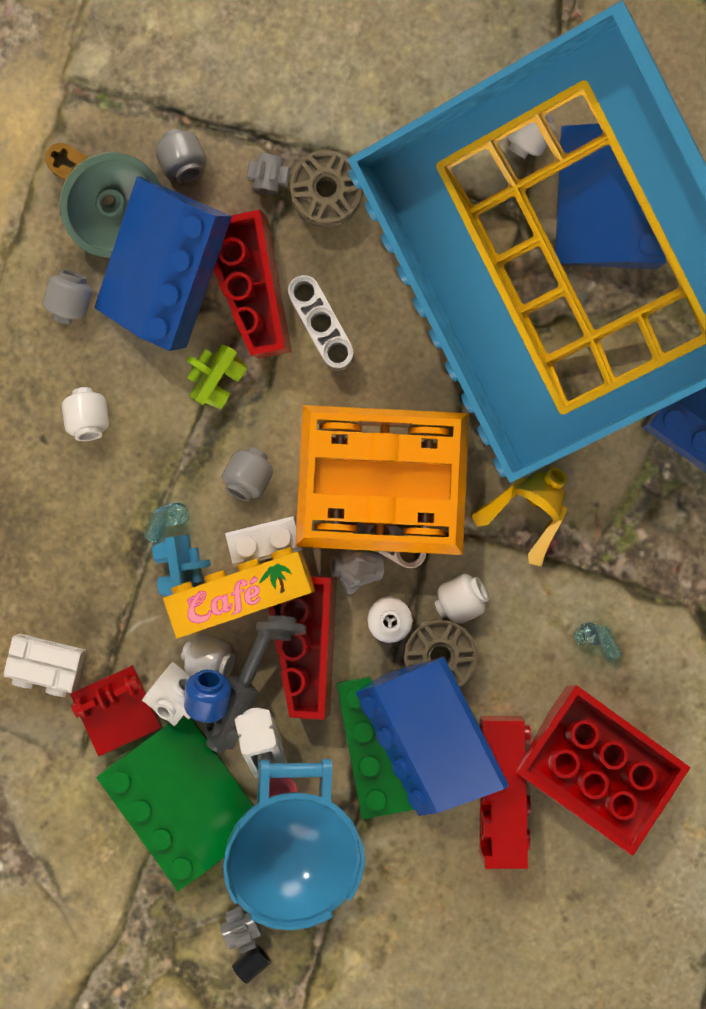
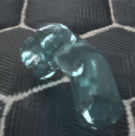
M173 502L156 508L143 538L159 544L166 527L177 524L181 525L187 522L189 511L182 503Z
M586 622L574 630L573 636L578 644L585 645L589 643L599 646L607 662L613 661L623 654L611 631L604 625Z

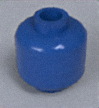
M208 669L196 672L190 676L185 684L184 709L192 719L202 723L219 721L225 717L229 710L231 684L228 679L221 673Z

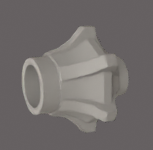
M342 549L339 555H333L330 561V573L332 576H337L343 583L346 594H353L364 584L380 581L384 572L382 555L369 550Z

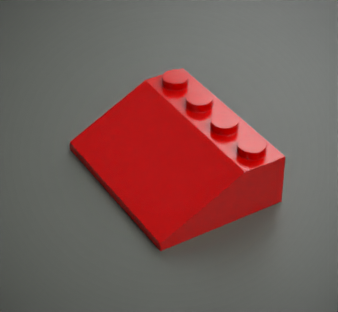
M569 685L565 687L546 715L516 773L633 856L691 767L579 686Z

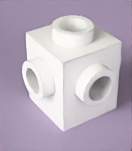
M172 662L142 701L155 710L159 717L169 721L174 726L183 715L190 719L191 717L184 709L185 684L190 676Z

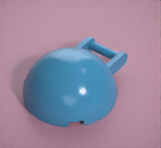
M269 759L259 760L257 803L246 811L234 825L226 843L223 862L225 885L234 904L238 903L250 914V919L256 923L282 930L313 927L334 917L332 911L340 906L346 898L351 901L361 883L365 866L364 845L353 821L342 809L331 802V759H321L320 763H269ZM320 777L319 796L291 792L269 797L270 778Z

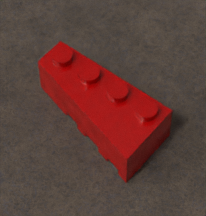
M260 209L231 215L232 218L214 267V273L218 279L220 289L231 308L232 315L250 356L260 359L291 353L290 338L268 217Z
M310 575L316 592L269 607L268 611L269 616L294 617L297 624L307 626L305 635H292V639L289 641L274 640L282 671L281 677L289 718L325 720L331 714L337 577Z
M480 716V729L509 786L504 790L480 798L479 853L485 869H528V850L531 847L530 829H527V816H530L531 799L530 794H527L526 791L527 780L518 775L516 771L526 754L525 746L531 745L530 725H525V720L522 716Z

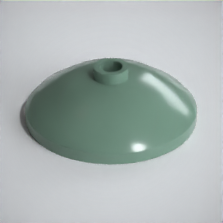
M105 152L83 160L70 172L62 186L59 210L67 233L78 246L91 254L100 257H111L136 177L139 176L161 185L154 172L145 163L125 153ZM106 195H113L114 197L110 205H104L102 202Z

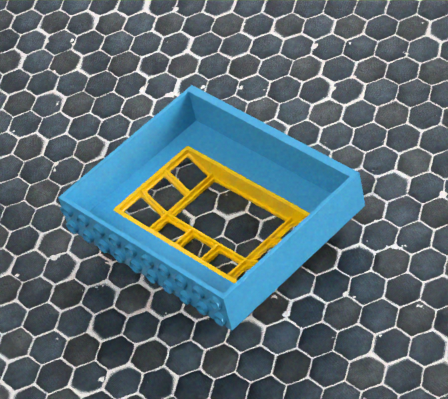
M623 0L347 159L352 168L348 171L352 182L357 189H363L368 199L365 202L368 214L373 221H379L384 231L381 234L384 246L389 253H395L400 263L397 266L400 278L405 285H411L416 295L413 298L415 308L421 317H427L432 327L429 330L430 337L437 349H443L448 359L445 362L446 369L453 381H459L464 391L461 395L462 401L469 413H475L480 423L477 427L478 433L485 445H491L496 455L493 461L498 473L503 478L507 476L510 483L706 387V163ZM583 95L603 133L572 152L565 153L545 115L577 96ZM534 122L552 151L555 160L523 179H519L500 148L498 141ZM606 145H610L679 282V288L596 330L593 328L526 194V190ZM483 149H488L508 182V187L473 205L451 168ZM515 197L533 232V237L502 254H498L480 219V215ZM536 247H540L558 281V287L523 304L505 269V264ZM564 296L584 335L580 339L552 353H548L530 319V314ZM686 298L702 334L664 353L648 317L650 314L675 301ZM637 322L652 354V359L615 377L602 347L601 340ZM589 346L600 369L604 383L568 401L554 364Z

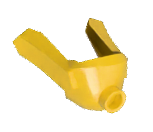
M552 467L548 472H536L528 478L521 477L496 498L470 513L477 527L488 525L516 494L528 499V502L534 507L538 505L552 519L547 522L542 536L528 553L529 564L542 566L546 551L567 511V508L563 505L566 494L564 485L567 482V476L561 469Z

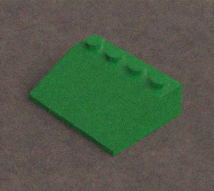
M184 715L175 726L169 722L103 769L96 777L177 891L183 889L224 858L226 843L234 825L246 811L254 806L217 752L207 747V738L192 718L187 719Z

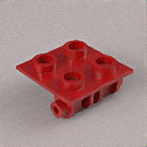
M133 665L70 693L74 702L71 705L72 711L76 718H81L98 757L162 728L154 710L142 701L146 692Z

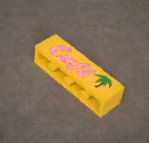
M291 547L271 553L273 559L271 561L259 564L258 559H253L237 565L239 572L226 576L225 571L222 570L204 576L206 583L193 587L190 581L172 587L173 595L164 597L163 600L176 639L316 592L303 552L297 551L293 553Z

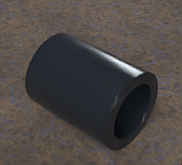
M256 944L257 948L247 951L232 965L236 975L246 984L271 964L269 956L258 944Z

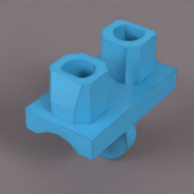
M189 534L165 538L164 542L152 546L153 559L156 564L168 562L170 575L158 577L157 586L160 596L173 595L172 587L190 581L193 587L197 586V582H203L201 568L210 567L211 562L210 559L200 560L198 547L191 548Z

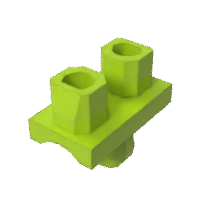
M222 343L213 357V353L205 348L198 360L188 355L185 361L193 367L186 378L194 383L197 381L188 396L202 405L207 403L222 409L230 393L217 385L223 374H226L238 382L248 366L235 356L237 354L235 350Z

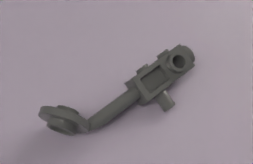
M268 616L267 622H258L256 624V631L259 633L240 676H228V681L231 684V696L227 714L219 721L205 723L204 733L208 737L206 742L208 748L219 753L225 752L226 749L233 750L237 739L240 738L237 733L235 718L243 715L246 710L251 709L258 691L252 685V681L271 639L289 641L292 639V635H305L307 626L297 624L296 618L287 616Z

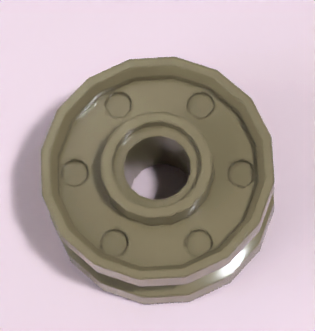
M327 149L312 152L301 159L292 172L290 181L292 205L299 216L313 226L323 228L340 226L352 218L360 205L363 189H357L352 182L348 172L352 169L347 160L348 157L341 152ZM325 181L334 184L336 192L330 197L321 196L316 190L320 183Z
M436 618L421 623L412 630L405 642L403 657L406 667L431 661V651L437 646H444L448 648L450 653L447 664L460 688L469 681L476 668L477 650L473 638L465 628L450 620Z

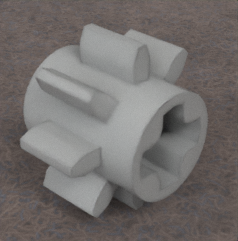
M260 153L258 154L257 162L249 161L246 177L248 181L254 182L253 190L276 195L279 192V186H288L290 168L283 166L284 158L273 154Z
M241 906L226 912L225 919L227 922L220 925V930L228 949L237 947L240 953L243 954L257 948L255 938L262 936L259 923L251 920L249 913H243Z

